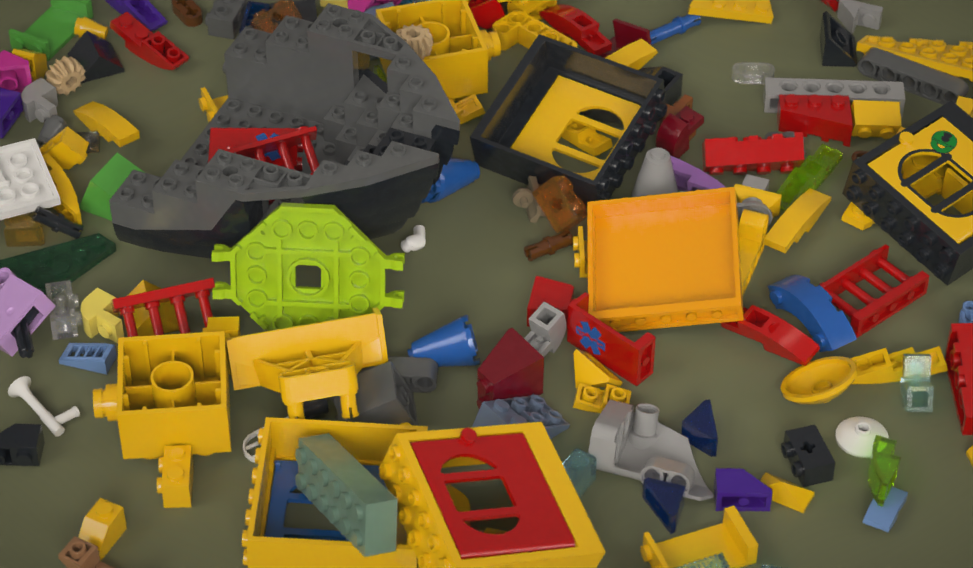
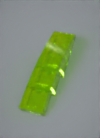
M822 143L813 156L809 155L800 168L795 167L776 192L782 195L780 209L786 211L808 189L817 190L843 159V153Z

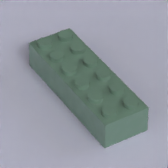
M329 433L299 438L298 449L295 452L298 463V474L295 476V483L298 490L326 516L330 523L364 557L396 551L398 499Z

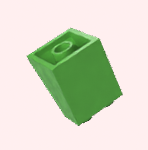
M116 153L90 180L79 208L112 221L109 200L133 169L141 172L144 171L119 153Z

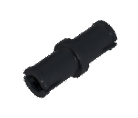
M40 206L34 211L36 215L32 216V220L50 227L51 231L56 233L60 231L76 240L81 236L82 233L79 231H83L84 226L64 218L63 214H54Z

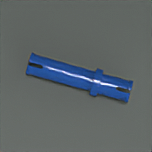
M690 14L684 17H676L672 22L651 30V45L673 35L683 34L687 29L700 25L701 20H695L701 17Z

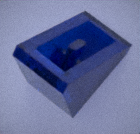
M704 400L682 421L681 434L688 438L689 444L711 457H716L718 435L711 401Z
M646 478L643 482L642 498L670 534L675 533L684 507L686 486Z

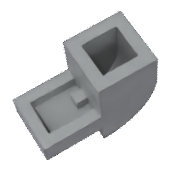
M39 78L24 88L22 102L25 118L29 122L37 118L40 122L45 123L48 117L57 115L56 106H58L56 87L43 78Z
M543 302L528 319L531 331L524 339L545 357L549 351L555 353L560 346L566 332V319L562 311Z

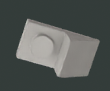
M839 0L837 18L851 34H853L857 25L879 30L883 7L855 0Z

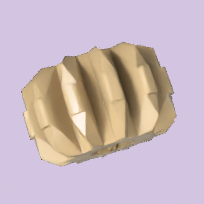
M412 24L409 27L403 25L402 29L396 30V34L405 40L422 60L424 56L430 55L433 38L428 28Z
M63 56L60 61L56 59L55 64L49 65L50 70L45 73L47 76L46 81L56 87V93L59 95L65 94L67 96L70 91L75 92L77 87L82 86L81 81L86 79L84 67L72 56L69 58Z

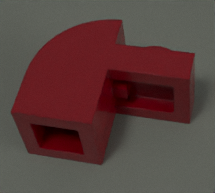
M685 106L676 115L670 113L664 119L657 132L656 147L667 150L670 156L679 159L689 150V136L704 123V116L688 106Z

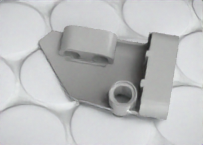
M609 400L592 429L587 457L588 468L639 480L648 488L698 501L713 498L714 494L706 486L697 468L688 438L658 422L660 409L657 406L641 403L636 405V411L633 412L634 405Z

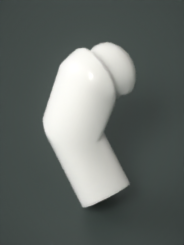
M416 225L413 228V235L406 237V240L401 242V248L404 252L417 251L425 246V227L423 225Z

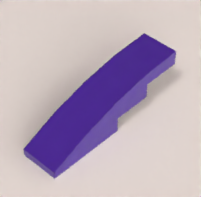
M105 0L121 15L129 12L151 32L167 24V20L148 0Z

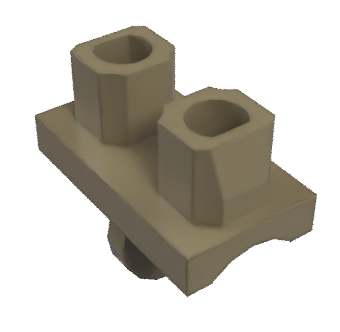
M529 176L528 186L526 188H518L512 195V200L516 206L526 208L529 222L536 223L539 216L550 217L554 205L552 201H547L549 196L548 186L538 184L535 176Z

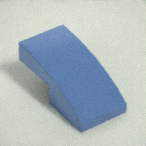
M882 483L862 523L889 532L896 522L898 512L906 502L908 492Z

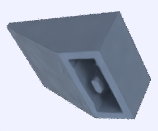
M531 395L484 401L472 427L542 422L550 439L568 429L570 424L562 418L558 411L553 410L547 405L541 396Z

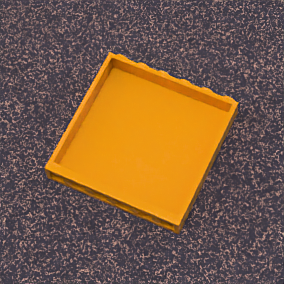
M735 187L587 202L589 314L617 332L744 320L738 206Z

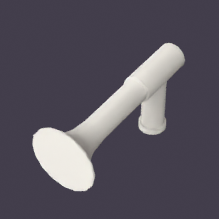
M22 376L16 379L10 385L8 395L12 398H23L56 437L61 436L65 431L62 424L80 416L78 408L73 406L71 409L54 417L31 392L29 388L31 378Z

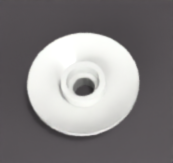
M868 417L848 418L838 425L835 433L836 442L843 451L861 458L879 455L886 449L889 441L888 432L885 427L878 421Z

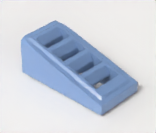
M69 343L59 359V364L107 375L117 358L116 348L114 344Z

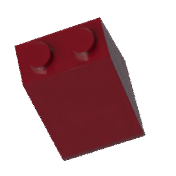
M513 328L507 330L478 368L477 406L479 409L484 401L531 395L539 396L543 394L544 357Z

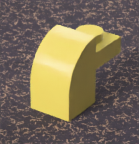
M98 287L81 304L84 331L91 339L99 333L102 337L109 338L118 343V338L124 337L122 319L118 318L119 312L113 313L111 305L112 299L116 297Z

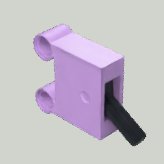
M7 267L0 269V350L11 357L19 351L20 357L31 358L35 351L31 334L55 308V305L42 291L19 279Z

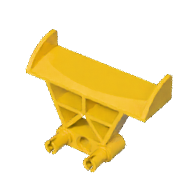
M377 307L372 308L373 313L236 337H230L229 333H225L227 358L233 389L240 390L262 386L281 393L282 402L284 405H287L288 417L290 419H296V417L298 419H305L303 409L305 401L340 396L342 418H350V413L353 418L359 415L356 401V393L359 389L357 374L362 368L388 362L381 312Z

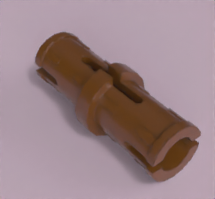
M566 230L552 237L546 236L542 241L524 247L526 258L529 257V261L547 254L551 256L556 253L555 251L573 245V235L570 234L569 230Z

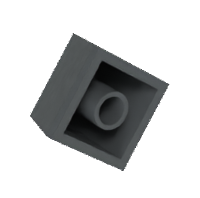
M391 361L357 374L359 387L356 393L359 411L357 417L353 418L350 413V418H342L340 396H333V401L338 411V414L335 416L336 421L397 425L407 422L418 426L413 391Z

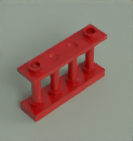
M302 126L294 132L242 146L231 145L225 148V151L246 157L255 156V159L267 162L265 153L278 150L284 167L295 170L288 147L302 144L312 172L310 175H313L319 166L311 142L316 140V126ZM275 199L268 200L269 205H271Z
M887 244L871 251L866 257L826 282L819 284L832 296L831 303L851 318V327L856 338L927 293L930 275L923 270L910 277L887 261L889 252ZM881 268L901 282V284L897 287H891L873 273ZM864 279L884 295L874 299L858 287L856 283ZM847 290L867 306L856 310L838 295Z
M213 278L115 298L111 302L113 313L120 312V315L123 316L128 337H137L138 332L133 313H135V309L145 307V310L149 311L154 335H165L158 308L161 307L160 303L170 301V304L174 305L180 334L190 333L183 302L186 301L185 298L192 296L199 300L206 328L208 317H213L209 296H211L210 293L215 288Z

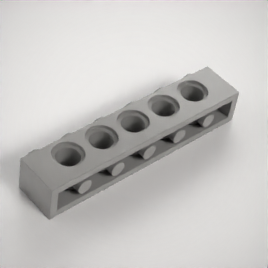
M765 77L763 92L764 113H777L779 95L849 96L850 107L853 100L899 102L900 114L903 117L905 105L903 82Z

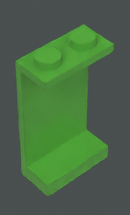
M50 0L51 7L24 33L12 28L8 31L11 49H27L45 53L46 59L49 61L75 36L74 26L78 17L93 18L91 0Z

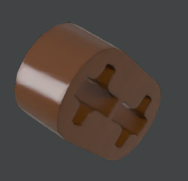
M172 0L173 13L186 26L196 27L203 22L202 10L193 0Z

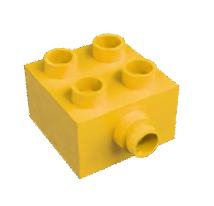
M429 0L375 9L376 18L394 33H396V30L402 29L403 25L408 27L412 24L414 26L422 25L423 28L429 29L433 38V46L430 55L424 56L423 62L436 75L448 99L452 98L455 101H461L474 93L475 95L488 93V61H491V57L501 55L500 39L496 31L487 33L485 29L479 30L466 0ZM379 57L387 77V68L392 61Z
M225 331L118 338L117 383L106 384L105 389H93V409L95 418L107 417L108 421H118L123 459H156L164 456V446L191 445L192 454L201 456L231 452L230 385Z

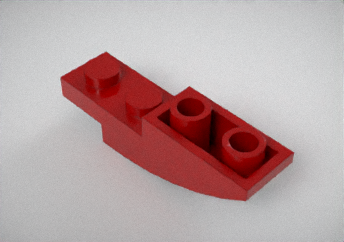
M556 4L539 11V15L556 31L568 38L572 37L587 52L599 56L611 51L612 43L599 32V23L585 12L565 4Z
M125 12L110 21V28L125 40V47L156 67L173 71L189 60V56L159 31L152 33L129 12Z
M751 305L749 309L743 307V321L721 323L722 328L763 344L764 350L803 366H806L820 349V346L799 329L755 305Z

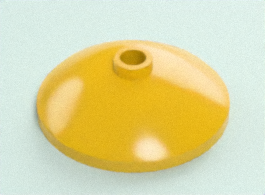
M832 356L820 358L809 362L806 366L801 365L790 372L782 381L780 389L785 399L797 404L827 403L842 394L853 383L857 375V367L855 362L847 357Z

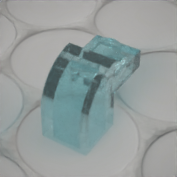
M903 354L901 398L906 412H933L934 386L930 382V354Z

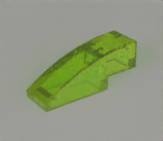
M876 435L868 464L867 477L874 500L877 505L883 507L896 481L901 457L894 455L897 441Z

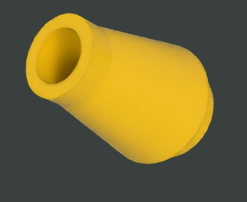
M85 16L83 18L78 17L74 26V34L81 38L88 31L106 40L109 27L103 26Z

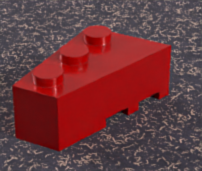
M779 95L777 110L778 131L803 132V137H807L808 134L822 137L821 141L829 142V139L843 142V146L850 147L853 122L849 96Z

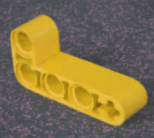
M512 11L496 21L492 26V31H496L499 35L501 50L510 49L517 43L529 49L539 34L577 48V43L523 11Z
M748 209L743 210L739 222L742 296L764 250V237L767 235L769 221L768 214Z

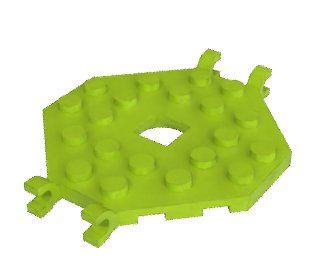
M282 202L232 248L224 244H215L214 250L211 252L212 262L230 261L231 285L221 281L215 282V288L212 290L213 299H232L238 306L241 305L250 313V317L263 330L271 331L373 313L372 308L377 307L379 311L384 307L403 308L405 290H395L386 293V269L403 271L405 253L385 255L335 205ZM296 266H318L321 269V287L296 286Z

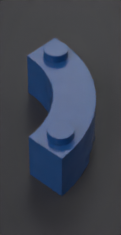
M791 275L768 286L770 299L776 309L788 311L798 318L811 334L813 341L820 346L819 352L833 351L857 340L842 310L838 312L831 303L832 296L820 285L817 287L812 285L809 278L801 275Z

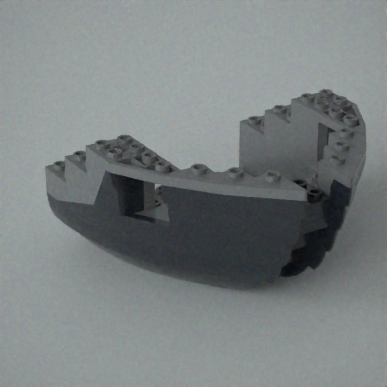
M328 3L314 22L286 15L273 33L245 26L224 53L228 99L181 160L175 159L162 177L133 169L109 200L112 223L116 236L120 241L162 252L212 259L211 252L214 250L215 244H224L232 248L282 202L335 205L370 240L393 234L403 227L408 218L415 216L420 208L422 199L427 197L432 184H435L440 178L443 166L449 163L454 145H458L460 120L439 80L405 40L371 14ZM370 55L392 61L387 68V83L368 69L370 66ZM302 126H316L317 128L316 140L311 142L319 166L313 175H310L312 172L304 150L303 153H299V157H303L302 172L218 149L208 163L211 128H299ZM275 199L274 202L271 205H269L268 200Z

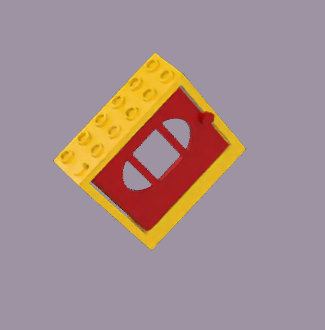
M542 422L396 433L383 462L379 466L381 479L384 480L387 489L398 499V518L405 528L408 542L415 551L420 568H597L606 553ZM488 464L494 468L490 470L441 473V468ZM501 479L514 506L458 512L445 484ZM507 517L518 518L517 525L512 530L502 534L480 532L465 523L468 521Z

